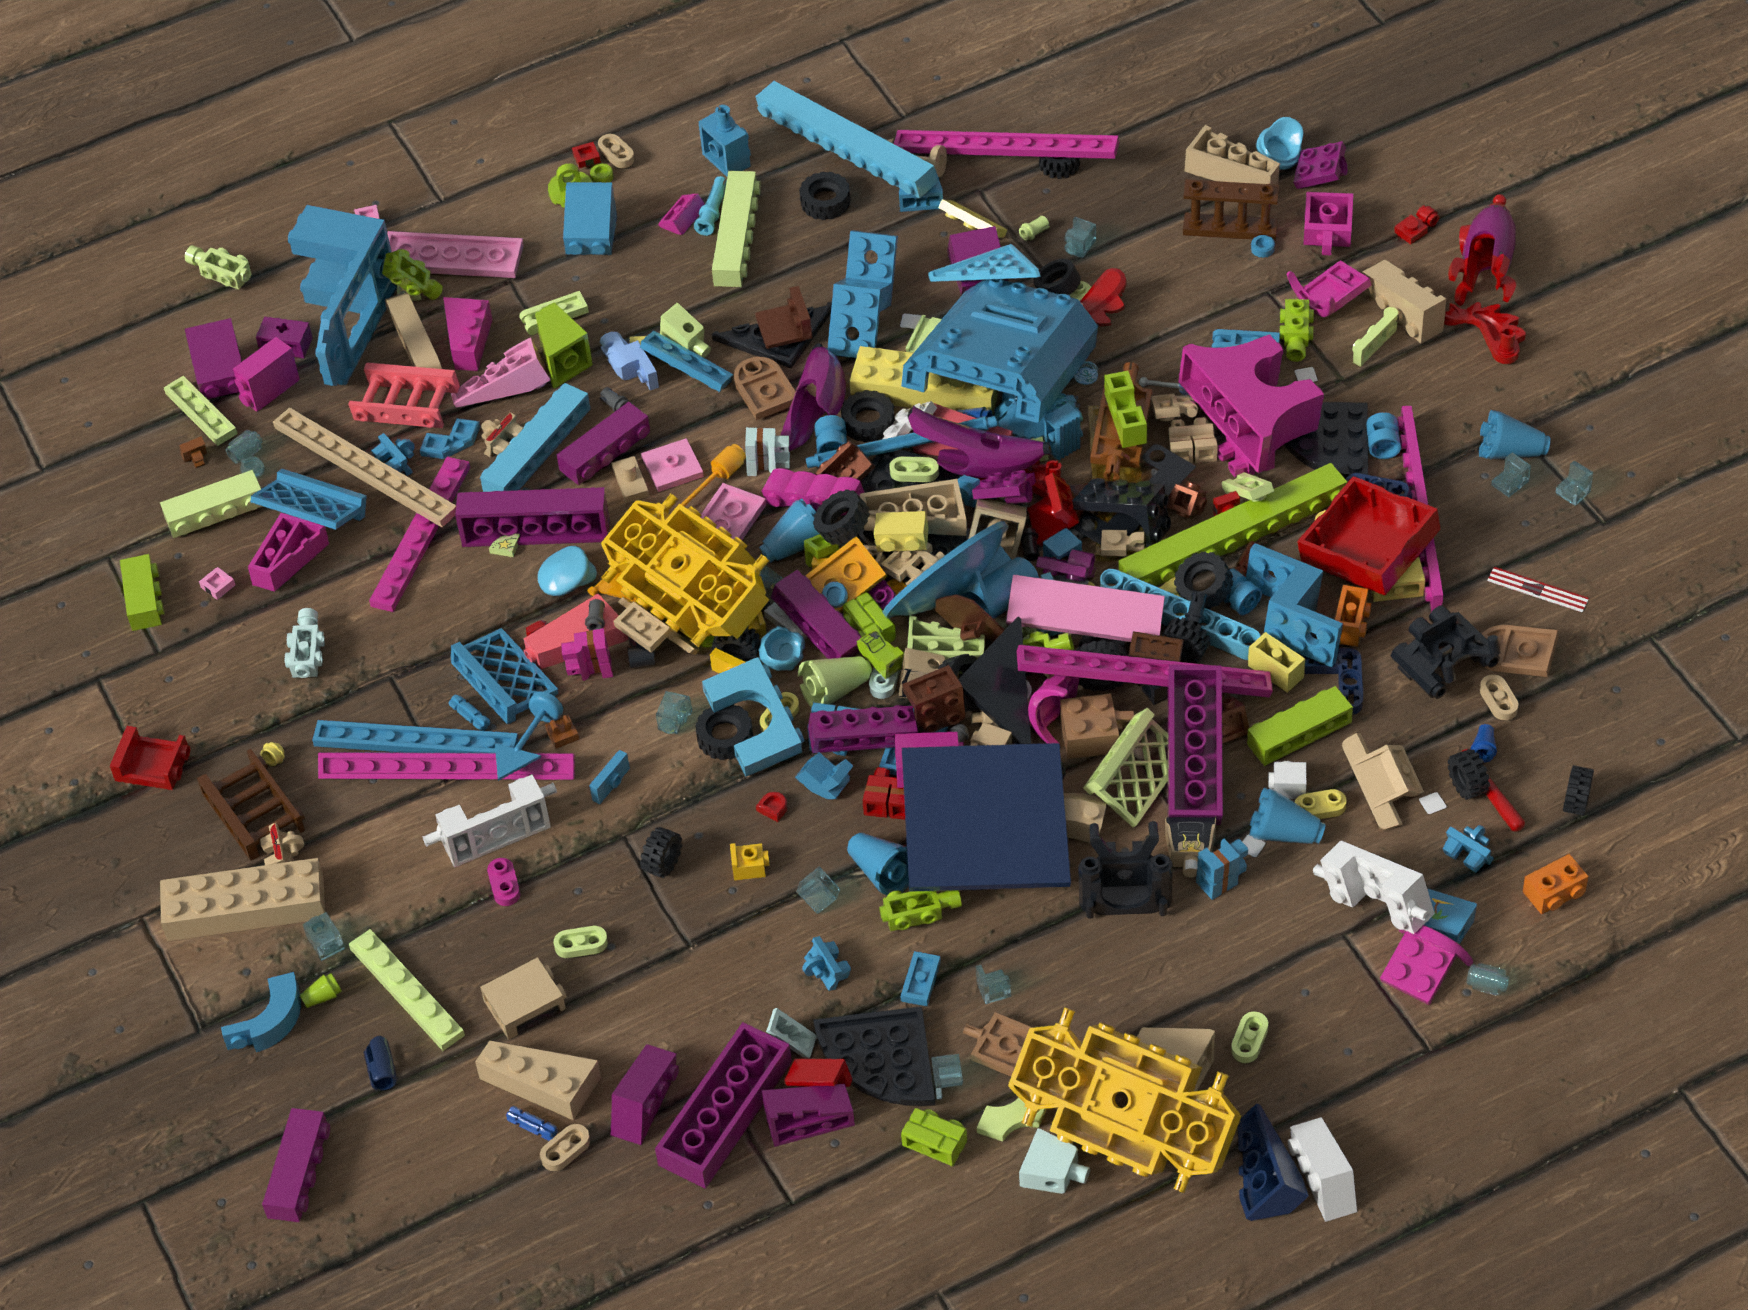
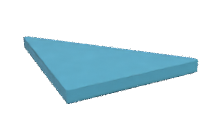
M1013 244L928 273L931 282L1040 277L1039 269Z

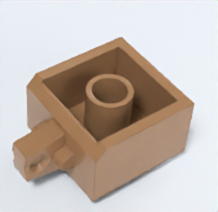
M1111 694L1060 699V721L1067 759L1107 755L1119 738V733L1124 731L1134 717V711L1114 710Z

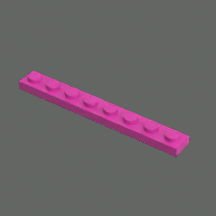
M446 457L429 490L452 503L470 470L469 462ZM416 513L369 600L371 607L394 612L439 528L437 524Z

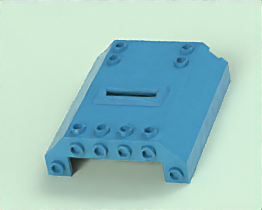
M984 279L962 294L903 365L901 387L925 392L928 388L929 372L1017 395L1015 417L1039 423L1095 348L1098 325L1081 302L1067 294H1055L1043 288L1036 289L1028 287L1023 283H1012L1003 279Z

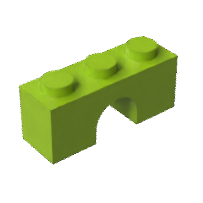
M1129 371L1104 375L1105 398L1122 447L1146 444L1147 423L1141 406L1136 407L1134 386Z

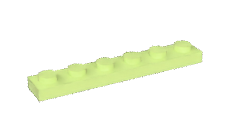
M371 929L349 943L350 950L442 1051L465 1036L464 1030Z

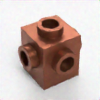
M1187 481L1186 484H1176L1171 491L1168 508L1176 510L1177 515L1185 518L1199 515L1206 507L1207 498L1205 497L1207 492L1200 489V484L1192 481Z

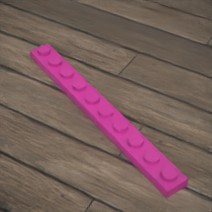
M897 130L894 145L910 153L930 154L934 146L943 145L946 148L947 154L1115 159L1119 146V137L1117 135Z
M1402 406L1401 416H1397L1399 431H1402V435H1400L1401 449H1405V453H1403V467L1408 468L1406 484L1411 486L1412 499L1428 505L1412 406ZM1434 538L1418 556L1420 562L1424 563L1422 570L1425 582H1427L1425 601L1430 602L1431 612L1443 603V590Z
M1019 645L1017 649L1018 671L1168 687L1169 665H1203ZM1222 667L1223 693L1260 697L1271 696L1273 690L1270 672Z
M318 753V779H498L496 753ZM534 753L541 755V758L503 778L520 779L533 775L534 779L574 780L575 753Z

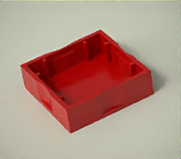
M1353 476L1336 495L1329 508L1312 523L1297 541L1301 562L1385 596L1441 530L1438 509L1409 497L1393 494L1383 487Z

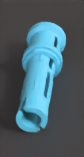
M719 176L715 178L707 202L699 210L700 216L694 223V229L701 235H711L714 231V222L719 218L720 213L718 209L726 189L727 180L723 185L724 177Z

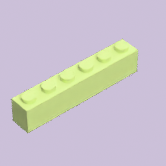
M728 171L712 266L714 286L742 287L743 278L747 277V264L745 262L750 260V247H748V244H752L753 231L751 230V228L755 227V214L753 212L758 210V198L756 195H760L761 183L756 180V172Z

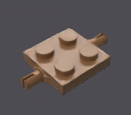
M996 1012L990 1022L982 1029L967 1023L963 1034L977 1039V1044L971 1053V1061L1012 1076L1029 1028L1033 1027Z

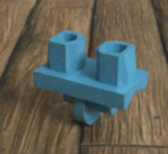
M384 433L378 436L381 443L371 450L373 456L381 462L390 457L391 459L385 464L400 473L403 471L406 476L413 473L412 469L407 465L408 460L406 457H413L414 443L410 439H397L395 446Z
M1478 825L1473 830L1467 826L1463 831L1466 835L1451 826L1446 832L1448 839L1443 847V852L1456 860L1460 852L1465 850L1469 854L1463 863L1474 872H1477L1484 863L1491 864L1494 859L1490 856L1491 850L1481 845L1487 846L1490 842V839L1484 836L1485 827Z
M820 936L814 937L812 939L813 947L804 957L806 962L802 970L807 976L815 975L817 979L821 978L828 991L835 990L839 981L848 978L851 967L847 961H835L839 950L834 941L824 943Z

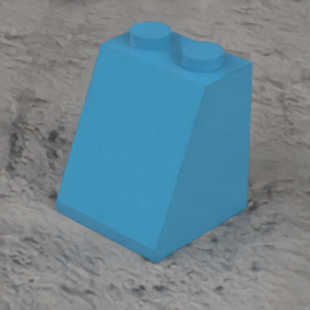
M567 182L563 232L566 254L612 255L617 220L612 183Z

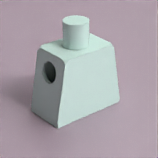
M1038 1128L1019 1171L1020 1187L1062 1194L1066 1192L1070 1180L1085 1184L1090 1168L1077 1164L1078 1148L1076 1146L1062 1142L1056 1136Z

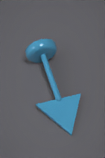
M539 691L532 695L529 700V708L535 718L515 748L495 743L498 781L541 758V755L521 749L540 721L550 723L551 720L557 721L562 716V704L552 694Z

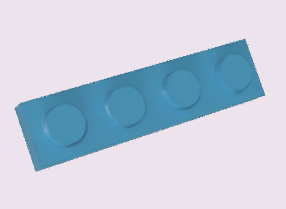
M654 330L641 341V349L665 361L670 366L683 371L690 377L701 381L712 389L720 392L732 381V373Z

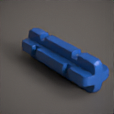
M512 1106L506 1114L509 1122L515 1125L519 1123V1127L536 1135L542 1134L541 1137L548 1141L552 1140L557 1134L558 1130L555 1125L549 1122L544 1123L545 1120L526 1111L522 1113V1109L516 1106Z

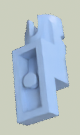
M609 332L600 338L602 351L621 379L629 380L638 376L641 383H646L650 391L659 388L657 372L644 350L640 348L638 341L628 344L618 332Z

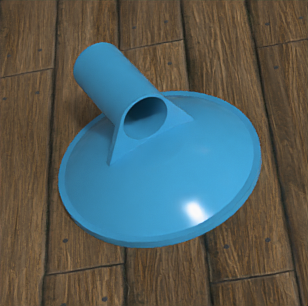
M1000 521L977 533L929 567L887 604L883 614L886 618H892L896 615L919 614L935 609L936 599L957 594L974 600L985 612L995 619L1008 610L1013 575L1039 578L1029 561L1021 557L1011 560L1001 547L1002 537L1009 526L1005 521Z

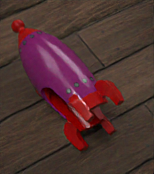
M1496 195L1493 198V203L1477 214L1471 225H1462L1460 228L1459 244L1462 258H1454L1448 271L1449 280L1454 282L1459 272L1463 274V281L1455 291V302L1460 307L1464 304L1467 292H1473L1479 273L1487 269H1491L1492 274L1497 279L1496 290L1499 287L1503 289V301L1508 303L1515 291V280L1506 276L1511 265L1516 246V226L1510 211L1505 206L1507 199L1504 195Z

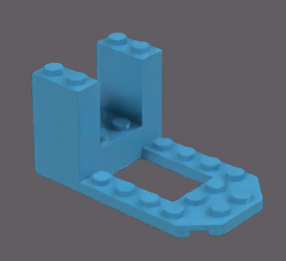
M306 205L302 214H299L295 227L288 234V243L293 254L316 258L315 262L310 265L308 275L302 280L300 285L305 303L327 307L321 314L315 354L319 361L320 373L323 376L324 384L337 386V384L346 385L387 309L385 299L393 297L397 290V284H394L382 274L386 253L392 251L385 220ZM348 311L360 313V319L352 327L351 335L348 339L343 319Z

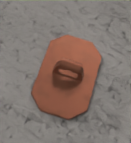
M957 594L936 599L935 611L952 627L961 629L960 638L963 641L985 635L986 651L1005 631L974 600Z

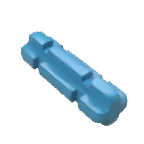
M456 694L452 696V699L449 701L450 707L457 710L467 721L473 723V726L478 730H487L491 722L485 715L483 716L469 702L467 703L463 697Z

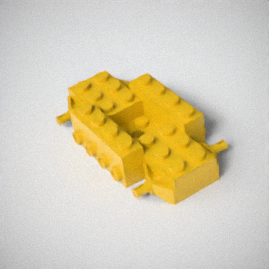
M671 493L662 504L659 502L654 504L645 501H635L601 542L610 565L601 578L610 584L617 573L622 572L616 580L623 587L621 592L631 600L635 598V602L646 611L650 609V612L660 621L664 619L665 623L677 632L679 630L692 640L690 641L698 648L706 637L710 635H732L738 639L769 601L765 596L766 590L760 576L761 570L769 560L762 554L755 560L745 550L747 545L738 537L732 539V535L721 526L717 529V525L708 517L700 518L702 515L692 506L687 509L679 503L669 515V510L678 501V498ZM683 561V565L680 568L676 569L679 566V564Z
M1064 1007L1059 1023H1055L1054 1026L1029 1028L1008 1084L1009 1088L1025 1103L1024 1107H1027L1021 1121L1022 1124L1032 1127L1036 1114L1040 1109L1058 1107L1050 1128L1051 1132L1057 1134L1058 1140L1070 1144L1073 1141L1083 1145L1082 1150L1093 1155H1097L1098 1152L1107 1155V1161L1119 1166H1123L1124 1163L1133 1167L1132 1171L1144 1177H1148L1149 1174L1153 1175L1163 1172L1167 1160H1169L1178 1169L1177 1172L1180 1173L1174 1189L1185 1193L1192 1175L1215 1173L1222 1168L1241 1118L1240 1113L1223 1094V1089L1229 1075L1218 1071L1212 1087H1209L1208 1090L1194 1091L1202 1067L1191 1063V1059L1178 1054L1175 1056L1167 1053L1163 1047L1155 1044L1148 1045L1141 1042L1139 1037L1117 1032L1114 1027L1099 1022V1025L1089 1026L1083 1043H1081L1069 1027L1075 1011ZM1120 1091L1128 1096V1104L1124 1108L1117 1106L1115 1103V1096Z

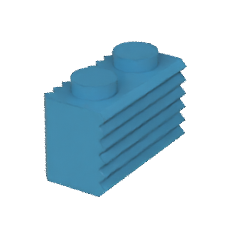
M1066 403L1044 415L1045 442H1050L1052 447L1051 454L1057 460H1061V458H1065V455L1068 456L1069 453L1072 454L1073 451L1080 449L1081 437H1083L1080 422L1083 420V417L1077 408H1073L1069 403Z

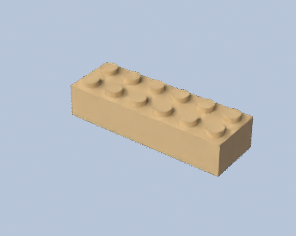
M318 858L160 880L161 925L167 941L326 919L324 880Z

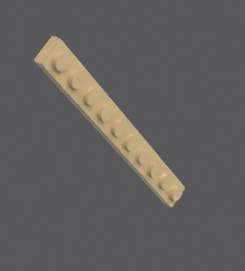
M290 407L273 421L274 427L278 431L438 526H445L455 516V504Z

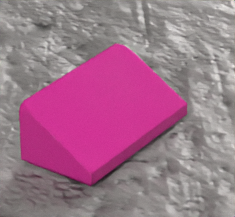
M699 194L682 195L658 225L663 229L683 235L699 216V210L705 203Z

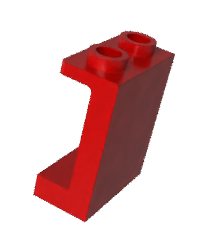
M127 726L111 761L110 769L114 780L117 782L173 790L176 781H179L182 776V767L185 760H188L190 757L191 748L187 743L185 735H179L177 741L174 742L142 737L139 735L137 727Z

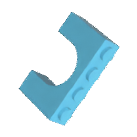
M759 657L702 681L703 692L714 713L740 701L751 700L763 704L772 714L771 723L765 731L734 745L735 756L746 777L802 753V742H804L800 729H794L791 723L793 716L789 707H783L780 701L783 697L777 685L773 686L770 681L772 675L767 664L762 665Z

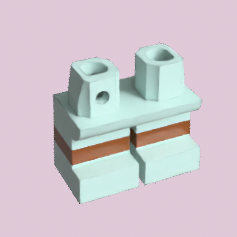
M746 428L747 476H757L758 470H769L772 473L773 469L790 468L789 436H776L775 428Z

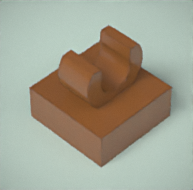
M202 436L179 445L184 462L192 460L195 468L205 465L203 455L207 454Z
M564 715L563 718L557 721L551 720L550 723L545 724L546 731L555 749L579 740L578 732L569 715Z

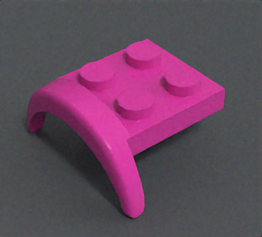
M1341 260L1304 287H1302L1292 271L1287 272L1290 285L1298 299H1309V309H1314V314L1320 317H1327L1372 286L1368 277Z
M1054 675L1051 679H1046L1043 685L1032 695L1028 706L1029 720L1035 732L1046 743H1059L1050 734L1047 726L1060 715V699L1076 698L1079 677Z
M1423 925L1415 934L1399 929L1400 933L1405 934L1382 973L1380 980L1430 1005L1455 958H1459L1467 966L1473 964V959L1454 940L1430 927Z

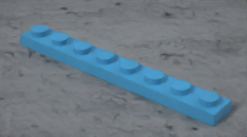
M318 720L312 741L315 747L389 752L495 753V743L515 748L519 738L517 733Z

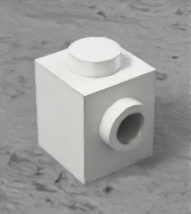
M1274 762V772H1269V788H1274V790L1289 799H1296L1298 796L1306 794V762Z

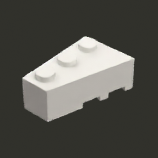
M1322 1117L1291 1126V1139H1288L1289 1150L1293 1156L1296 1155L1299 1167L1308 1182L1325 1222L1356 1213L1353 1169Z

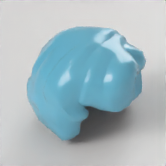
M777 626L761 639L759 646L760 660L774 670L791 671L803 659L802 651L805 649V640L800 633L791 632L785 627Z

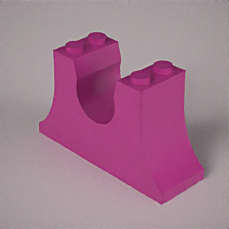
M1270 334L1231 347L1209 348L1194 344L1184 346L1179 384L1257 473L1266 470L1270 456L1280 446L1292 439L1318 430L1324 394L1321 388L1317 387L1311 379L1295 381L1283 387H1274L1278 384L1283 348Z

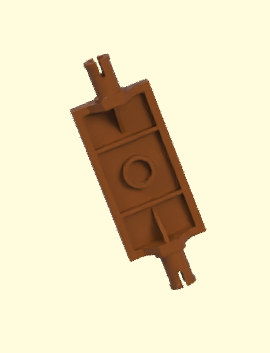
M1130 362L1125 363L1123 371H1129L1134 386L1136 407L1141 406L1147 423L1152 389L1142 388L1136 381L1139 366L1136 363H1132L1131 370H1129ZM1104 384L1090 463L1106 465L1104 478L1110 481L1111 474L1113 473V481H1116L1120 477L1121 467L1139 468L1143 444L1126 448L1122 447L1105 398Z

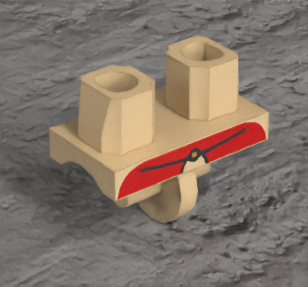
M509 412L501 422L495 419L494 422L486 420L482 423L481 427L484 433L481 436L487 446L484 454L491 457L494 453L498 455L503 452L510 444L506 439L508 437L513 439L523 430V427L516 423V415Z
M276 823L269 825L270 834L261 838L260 842L267 854L272 852L274 854L264 859L265 865L294 861L293 856H297L299 854L298 851L304 847L302 836L295 835L293 831L281 832Z

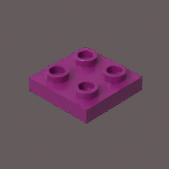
M1343 141L1302 150L1293 181L1295 187L1299 189L1331 182L1347 175L1348 165L1344 157L1346 147Z
M1025 470L1014 471L1011 475H1003L1002 472L991 473L972 490L973 498L1004 497L1007 504L1031 502L1033 494L1032 485L1036 483L1035 473H1026Z
M1072 549L1068 561L1052 557H1038L1036 567L1043 568L1042 573L1045 574L1050 572L1051 575L1062 576V573H1066L1067 579L1086 581L1087 577H1094L1095 554Z

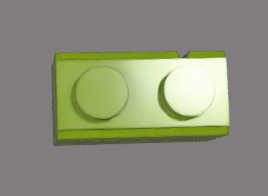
M866 592L856 599L844 603L843 617L853 629L860 633L861 638L875 629L889 643L895 640L894 623L884 616L883 610L869 593Z
M915 1108L902 1130V1146L947 1165L954 1166L959 1154L966 1145L967 1131L957 1120L951 1119L947 1121L940 1118L936 1112L930 1109L923 1111Z

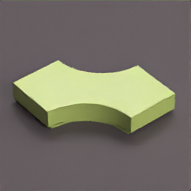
M1018 1098L1006 1106H986L977 1126V1133L1004 1141L1012 1131L1021 1127H1030L1021 1123L1027 1107H1024L1025 1103ZM1047 1108L1040 1109L1037 1112L1032 1127L1038 1128Z

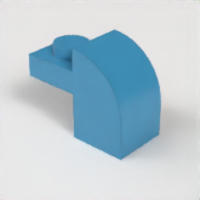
M819 752L806 762L795 778L811 792L825 799H835L850 781L848 772L853 765L845 759L834 766Z

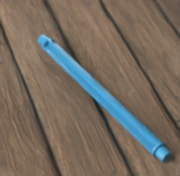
M984 416L959 423L983 431H988L989 428L998 426L996 416L988 418ZM909 433L857 446L868 457L935 441L924 438L916 433ZM837 450L815 454V456L806 458L807 467L819 468Z

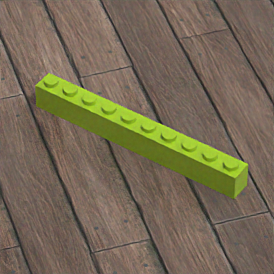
M1329 463L1273 489L1274 492L1267 494L1263 500L1256 502L1249 500L1119 560V571L1154 586L1166 583L1175 577L1179 565L1195 553L1212 552L1216 556H1222L1234 552L1251 541L1255 542L1267 534L1275 533L1282 527L1296 523L1310 514L1318 513L1323 508L1331 505L1333 499L1347 484V481L1334 465Z

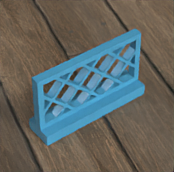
M281 469L277 472V480L251 495V503L336 530L352 518L359 521L365 518L367 495Z
M502 628L464 646L460 642L451 645L452 665L507 725L516 721V714L529 708L530 698L534 693L538 692L533 691L534 685L545 686L548 690L544 692L553 696L558 694V688L534 662H530V659L525 656L523 650ZM501 639L505 645L504 647L491 645V642ZM474 650L485 651L483 657L474 656L470 652ZM488 652L502 654L501 659L488 658ZM506 654L517 656L519 661L505 660ZM486 664L499 667L497 672L487 671L484 666ZM502 667L516 669L515 675L501 673ZM520 670L531 671L533 677L520 676L519 672ZM499 680L513 682L511 687L498 684ZM516 683L530 684L529 690L515 688ZM513 695L527 697L525 701L519 704L512 698Z

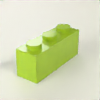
M149 554L120 560L126 612L132 631L162 625L161 615L165 614L162 600H158V596H162L159 581L156 582L155 579L159 577L157 563H152Z

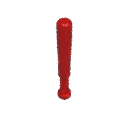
M1489 777L1490 786L1488 787L1489 791L1485 793L1509 828L1513 832L1521 831L1525 826V821Z

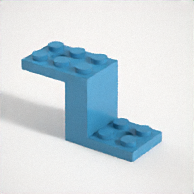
M855 230L850 231L846 278L834 283L828 350L834 355L856 358L860 346L876 348L879 314L884 309L890 307L892 301L898 236ZM869 250L877 253L878 259L876 263L867 261L866 253ZM850 327L858 329V339L853 340L848 336L847 331Z
M1254 543L1250 548L1246 578L1247 581H1251L1259 587L1262 594L1271 597L1268 604L1264 633H1268L1294 652L1332 667L1337 660L1343 623L1315 612L1323 570ZM1268 570L1272 571L1275 577L1271 576ZM1310 632L1316 634L1317 639L1313 638Z

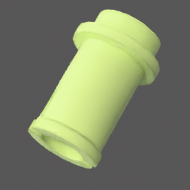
M1040 216L1030 223H1024L1019 229L1020 236L1024 240L1031 241L1035 238V235L1049 229V222L1046 217Z

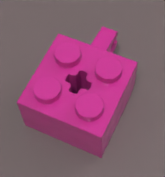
M1306 192L1304 245L1322 246V255H1331L1332 246H1351L1353 194Z

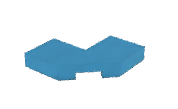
M456 418L450 436L426 433L420 448L421 456L445 459L474 445L480 430V422Z

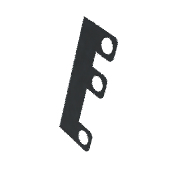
M1159 444L1152 445L1142 456L1145 462L1159 469L1149 482L1151 484H1164L1167 495L1171 493L1176 484H1180L1196 468L1192 463ZM1154 450H1161L1165 453V459L1161 462H1154L1150 459L1149 455ZM1086 513L1080 518L1079 523L1074 525V528L1101 545L1102 530H1127V536H1129L1140 524L1136 519L1124 513H1116L1108 523L1092 513ZM1082 519L1095 520L1098 524L1097 528L1094 531H1085L1081 526Z

